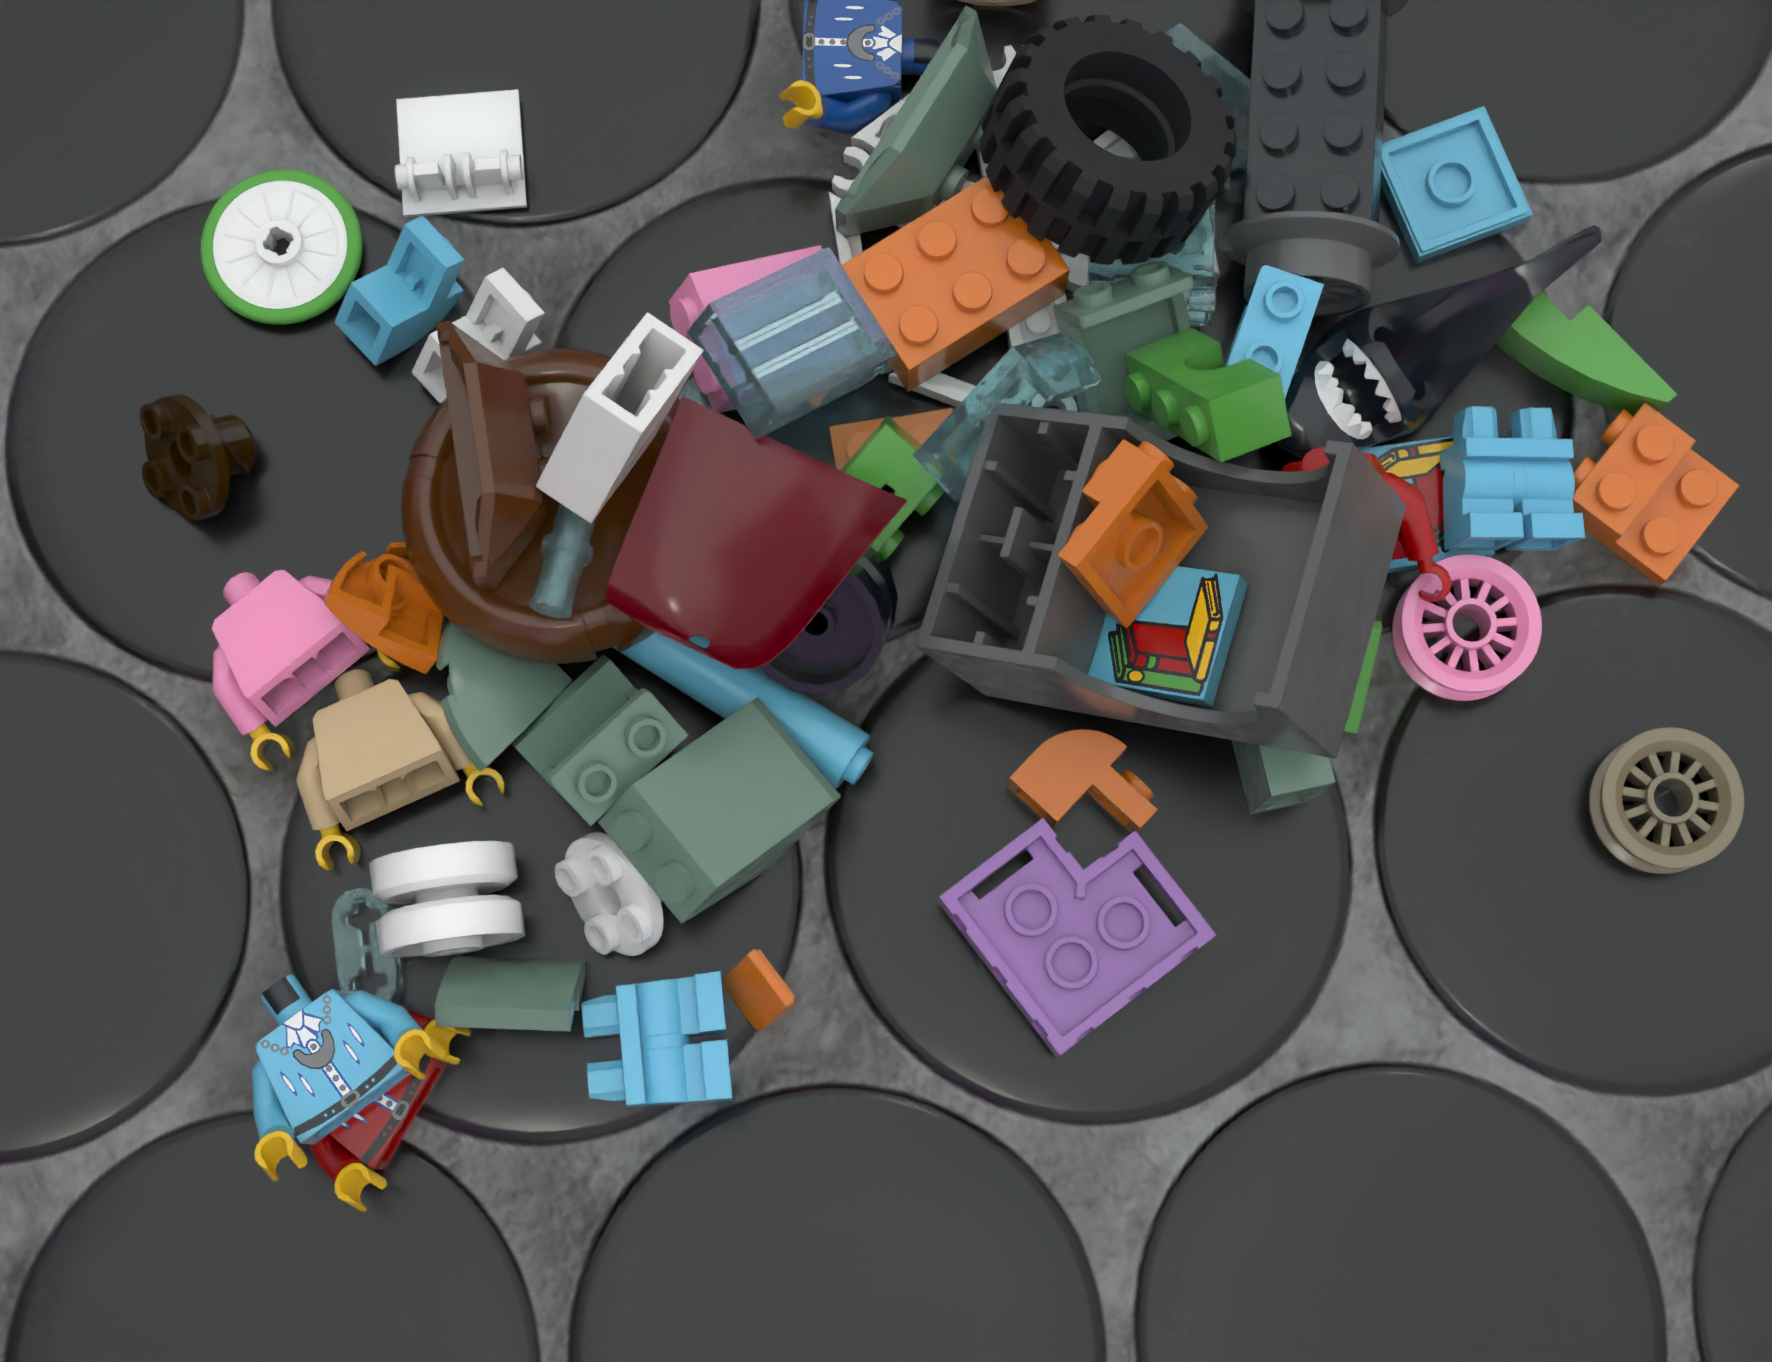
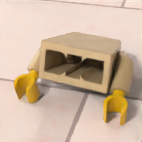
M362 669L351 670L340 675L334 684L339 702L318 710L314 715L315 737L307 742L296 779L312 830H320L322 836L315 850L316 860L322 868L328 871L335 869L329 854L330 847L335 841L341 842L345 846L351 865L356 864L361 855L358 841L352 835L341 833L338 823L341 822L345 830L349 831L460 781L455 770L462 769L467 776L466 793L475 805L484 807L472 790L473 783L478 777H492L496 781L502 795L504 793L502 776L491 768H484L482 771H479L462 750L449 727L440 701L424 692L407 695L399 681L395 679H388L374 685L371 674Z

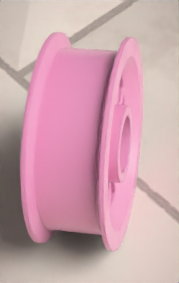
M1465 554L1445 558L1435 564L1441 565L1448 571L1451 577V586L1454 587L1455 598L1449 591V594L1444 599L1437 601L1439 606L1422 600L1418 594L1419 590L1436 594L1442 590V582L1435 574H1420L1407 588L1397 604L1392 623L1393 645L1405 672L1426 691L1449 700H1478L1502 690L1521 675L1532 662L1541 640V612L1537 599L1528 583L1508 565L1482 555ZM1469 586L1477 587L1473 598H1470ZM1488 593L1497 600L1490 606L1485 602ZM1504 609L1507 618L1497 619L1495 614ZM1454 615L1469 616L1477 623L1480 631L1478 641H1466L1456 634L1453 628ZM1422 617L1435 622V624H1422ZM1510 631V639L1497 632ZM1436 637L1438 642L1429 648L1425 638ZM1442 650L1448 653L1444 663L1435 656ZM1494 650L1504 654V657L1500 660ZM1459 658H1462L1464 671L1455 669ZM1478 659L1481 661L1486 670L1479 671Z

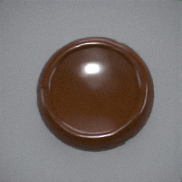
M547 349L504 359L524 374L531 395L543 394L548 432L537 434L540 457L552 455L583 394L613 356L580 349ZM446 397L431 414L414 443L409 456L410 463L406 478L403 479L401 494L402 530L407 553L418 579L436 607L451 623L484 646L508 656L541 663L568 664L597 659V651L617 646L618 651L621 652L654 634L655 631L643 626L606 603V589L617 555L664 444L680 399L676 398L650 445L592 523H589L548 496L549 518L497 587L494 590L481 592L472 577Z

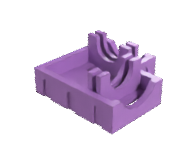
M1042 818L940 895L938 903L1057 1058L1214 938L1216 933L1136 831L1119 842L1104 857L1101 856L1083 870L1070 852L1066 853L1056 840V833L1045 819ZM1027 850L1033 860L978 900L972 890ZM1141 867L1160 888L1183 922L1177 927L1172 924L1133 872Z

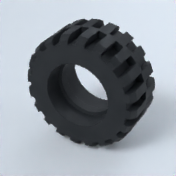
M1090 15L1086 17L1084 22H1081L1078 16L1057 21L1053 27L1041 28L1029 37L1026 45L1020 47L985 112L981 125L983 134L980 138V151L984 164H988L985 172L993 191H1003L1004 197L1001 200L1003 207L1013 219L1020 216L1028 224L1027 232L1040 242H1042L1044 237L1059 245L1058 252L1072 258L1080 253L1090 256V263L1110 265L1113 264L1115 259H1120L1122 265L1146 262L1149 257L1152 259L1163 257L1174 251L1180 242H1185L1233 169L1232 160L1236 156L1237 138L1235 130H1232L1235 123L1229 102H1221L1222 88L1213 74L1206 76L1200 69V59L1189 49L1183 53L1172 45L1174 39L1161 31L1152 34L1142 29L1143 23L1127 18L1121 20L1120 23L1111 22L1110 15ZM1073 120L1094 123L1114 132L1137 152L1142 161L1123 158L1106 151L1091 141Z

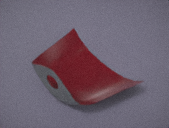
M683 396L680 399L664 444L614 563L606 589V603L643 626L735 670L756 669L771 662L789 647L880 533L906 504L907 500L827 465ZM703 636L710 641V644L707 648H702L691 642L689 638Z

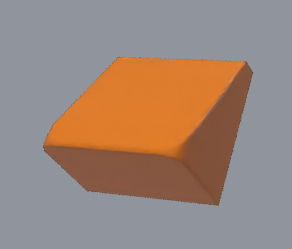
M753 949L724 977L722 982L725 990L752 1026L758 1031L766 1029L796 1006V997L760 949L758 951Z

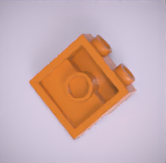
M1644 403L1633 415L1623 408L1599 438L1608 447L1598 460L1594 462L1586 456L1574 469L1575 490L1573 507L1574 513H1583L1585 531L1660 586L1669 578L1740 485L1690 449L1696 442L1695 439L1647 403Z
M1123 439L1108 459L1099 464L1091 480L1082 489L1081 492L1095 509L1085 522L1075 528L1068 543L1057 556L1111 619L1128 628L1209 526L1193 505L1198 499L1197 495L1185 483L1169 473L1174 467L1173 462L1161 450L1147 441H1142L1136 447Z

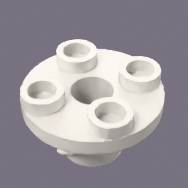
M592 832L574 841L569 846L565 859L556 864L555 878L562 891L571 897L579 915L585 922L584 932L591 947L602 955H607L614 950L622 955L636 956L656 945L663 931L661 898L608 834Z

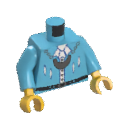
M293 974L282 978L266 989L260 996V999L279 1024V1027L255 1045L259 1060L252 1069L253 1115L259 1136V1142L254 1151L256 1162L274 1182L279 1180L276 1174L277 1164L285 1156L289 1155L299 1169L305 1167L307 1156L294 1141L295 1136L301 1144L315 1145L410 1074L419 1080H423L426 1076L419 1070V1062L422 1056L429 1051H433L440 1058L444 1059L447 1055L446 1048L424 1032L407 1010L399 1004L363 990L346 995L335 989L327 991L312 1002Z

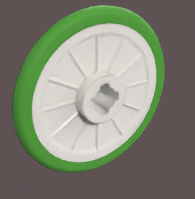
M272 170L255 174L240 181L218 200L205 222L200 252L207 281L214 293L226 306L253 321L273 325H286L316 317L342 298L358 272L362 257L363 241L357 215L349 201L337 188L310 173L297 170ZM285 238L286 241L290 242L289 247L286 249L287 253L278 256L277 253L273 252L274 247L277 245V240Z

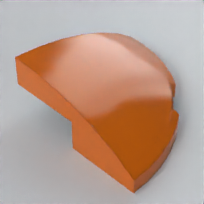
M392 542L386 548L384 555L363 563L361 562L367 553L361 551L348 560L334 577L327 590L324 604L336 618L366 643L392 659L423 674H427L438 658L444 614L425 592L413 569L405 542Z

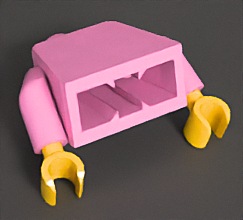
M277 570L260 582L251 572H243L232 577L223 589V596L231 607L218 616L212 626V631L219 643V646L213 653V693L241 735L248 733L254 742L251 746L250 755L253 762L261 769L267 771L274 770L271 763L264 756V747L270 740L277 741L289 759H293L295 756L293 741L282 733H271L264 722L269 720L277 727L371 650L364 640L349 630L324 604L327 590L332 582L330 579L307 576L298 581L285 570ZM377 650L379 661L385 668L390 671H400V667L393 660Z

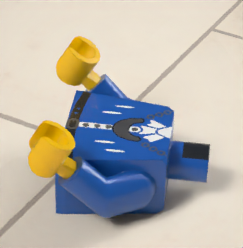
M804 0L802 80L794 82L779 95L781 100L791 101L797 106L782 117L784 125L790 129H797L808 121L812 126L848 135L860 131L901 100V75H922L939 49V38L902 37L903 5L895 1Z

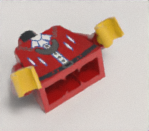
M407 1010L424 1032L446 1048L447 1055L442 1059L433 1051L427 1052L419 1062V1070L426 1076L423 1080H419L410 1074L315 1145L309 1144L318 1165L335 1183V1193L339 1199L359 1211L365 1212L368 1208L362 1204L360 1199L363 1188L368 1183H372L381 1190L386 1188V1179L365 1165L372 1169H386L448 1063L452 1065L459 1064L461 1059L451 1056L449 1053L451 1039L458 1033L469 1037L471 1034L469 1028L436 1026L434 1018Z

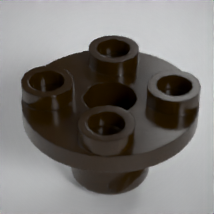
M183 394L162 397L155 402L143 405L140 409L139 417L144 431L148 461L143 464L142 478L148 492L154 498L164 497L178 514L191 521L207 519L220 513L228 499L230 476L240 473L248 476L249 469L254 464L256 446L249 427L242 419L235 415L229 414L217 418L215 415H211L209 417L195 400Z

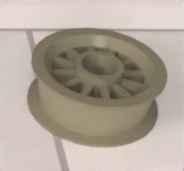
M1673 727L1658 728L1641 733L1609 753L1602 761L1591 783L1589 809L1598 837L1617 859L1640 871L1654 874H1671L1687 870L1713 859L1731 843L1743 818L1744 790L1735 765L1716 743L1691 730ZM1657 756H1663L1662 767ZM1639 761L1643 768V771H1641L1638 767L1635 766V764ZM1679 761L1687 764L1680 773H1678ZM1697 773L1703 783L1695 785L1691 779ZM1625 780L1635 788L1623 787ZM1657 786L1668 788L1676 796L1678 809L1674 817L1663 814L1657 808L1654 801V792ZM1707 791L1709 801L1699 800V794ZM1623 801L1633 802L1634 808L1624 811ZM1697 814L1708 815L1707 821L1705 822ZM1638 817L1641 823L1634 829L1629 820ZM1654 829L1653 841L1645 839L1649 832ZM1689 831L1697 836L1693 841ZM1670 835L1675 847H1669Z

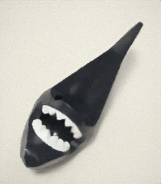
M1596 225L1587 227L1536 257L1500 272L1363 308L1338 321L1313 347L1293 374L1285 397L1292 436L1277 441V445L1297 458L1304 457L1312 449L1325 447L1327 440L1354 443L1359 450H1363L1408 435L1425 425L1438 411L1441 404L1489 352L1527 306L1544 289L1588 255L1602 241L1600 228Z

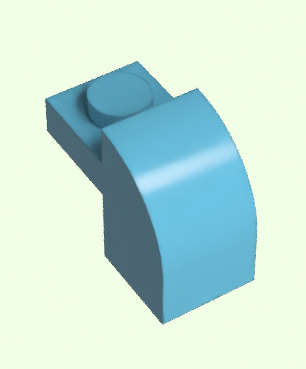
M422 215L404 224L386 266L350 283L334 323L377 366L413 346L451 311L464 291L455 280L465 259Z

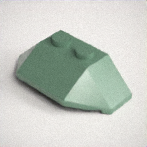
M968 6L964 7L947 37L850 188L835 208L836 231L847 237L912 222L940 205L942 200L946 201L961 191L969 174V170L964 168V165L975 149L980 151V138L983 134L981 125L985 112L997 91L977 11Z

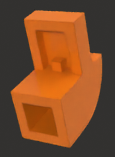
M1071 730L1049 738L1009 777L1006 786L1039 818H1044L1052 830L1087 793L1130 833L1134 831L1138 833L1158 810L1149 802L1154 796L1153 792L1139 777L1127 769L1120 775L1112 768L1122 757L1127 746L1106 733L1094 730Z

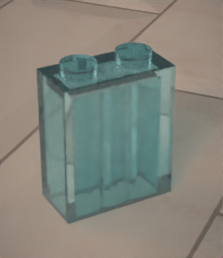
M830 247L822 249L709 303L687 331L694 344L704 350L702 353L703 358L756 440L872 381L898 354Z

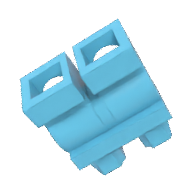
M1471 406L1455 414L1454 444L1440 452L1441 471H1445L1443 476L1444 550H1498L1505 547V550L1557 551L1585 538L1583 513H1574L1573 507L1575 477L1569 462L1570 459L1574 458L1573 440L1557 439L1551 408L1530 407L1519 409L1510 415L1512 438H1498L1496 409L1493 407Z
M721 971L695 974L692 977L620 985L616 986V994L604 995L581 1002L585 1038L620 1035L622 1060L587 1063L590 1099L614 1102L626 1100L627 1107L733 1101L727 1039L690 1044V1037L726 1033Z

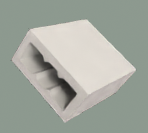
M647 312L583 394L535 487L589 523H592L654 439L704 350Z

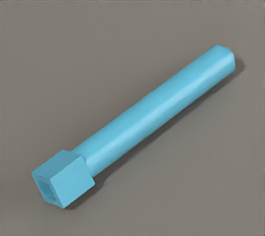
M657 632L638 644L620 652L724 719L758 697L835 789L844 780L855 785L874 755V752L865 747L870 738L868 733L803 692L792 691L771 679L761 667L735 670ZM703 636L689 638L691 642L702 648H707L710 644V641Z

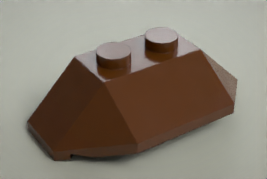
M451 322L436 323L472 577L481 592L490 591L497 587L549 518L547 497L549 495L535 487L551 457H540L537 437L538 433L548 432L545 403L542 393L531 395L526 378L522 372Z

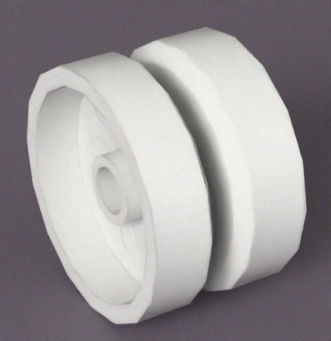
M470 841L440 844L391 853L376 858L369 863L374 897L388 904H413L391 910L376 921L379 952L384 957H438L463 954L519 940L525 936L522 906L519 901L509 896L483 895L502 890L518 878L514 845L510 842Z

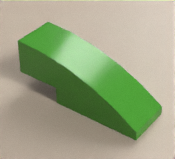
M1541 292L1496 342V345L1507 355L1540 378L1576 397L1617 412H1621L1624 408L1633 415L1644 403L1660 412L1677 395L1589 304L1570 320Z

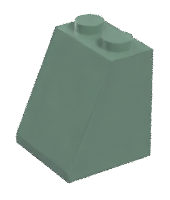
M757 697L632 784L598 823L680 923L683 924L771 868L841 796Z

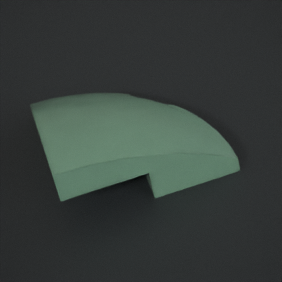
M450 621L440 639L436 668L442 670L449 664L447 687L450 694L441 701V706L458 744L479 771H482L498 757L572 682V679L556 663L527 661L502 654L469 637Z

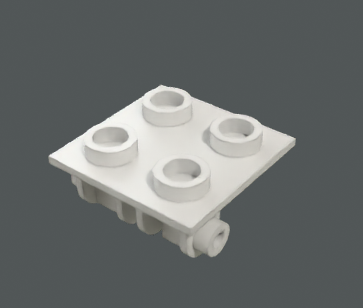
M518 89L396 99L400 164L395 165V177L398 190H402L404 217L527 207Z

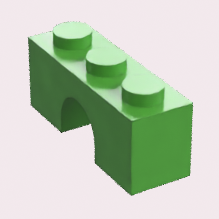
M1189 328L1124 352L1129 375L1124 377V389L1132 408L1219 462L1227 461L1292 436L1280 374L1250 358L1225 367L1220 342L1200 331Z

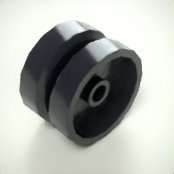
M872 547L867 549L818 613L789 647L771 662L760 666L768 677L792 691L822 695L845 690L868 674L895 622L898 593L891 570Z

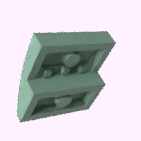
M457 955L450 961L435 1002L436 1026L570 1032L574 1011H579L587 971L586 960Z

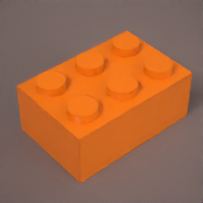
M987 176L839 266L840 292L907 392L1065 295L1070 269L1049 239L1044 237L1042 242H1040L1027 232L1028 224L1020 216L1016 219L1011 217L1001 202L1004 197L1003 191L994 192Z

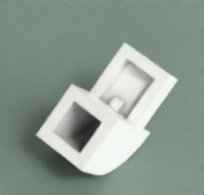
M501 268L485 276L467 315L452 322V324L504 360L515 355L537 351L542 342L534 332L545 312L535 303L531 295L504 268ZM437 331L429 334L412 373L433 397L441 403L447 395Z

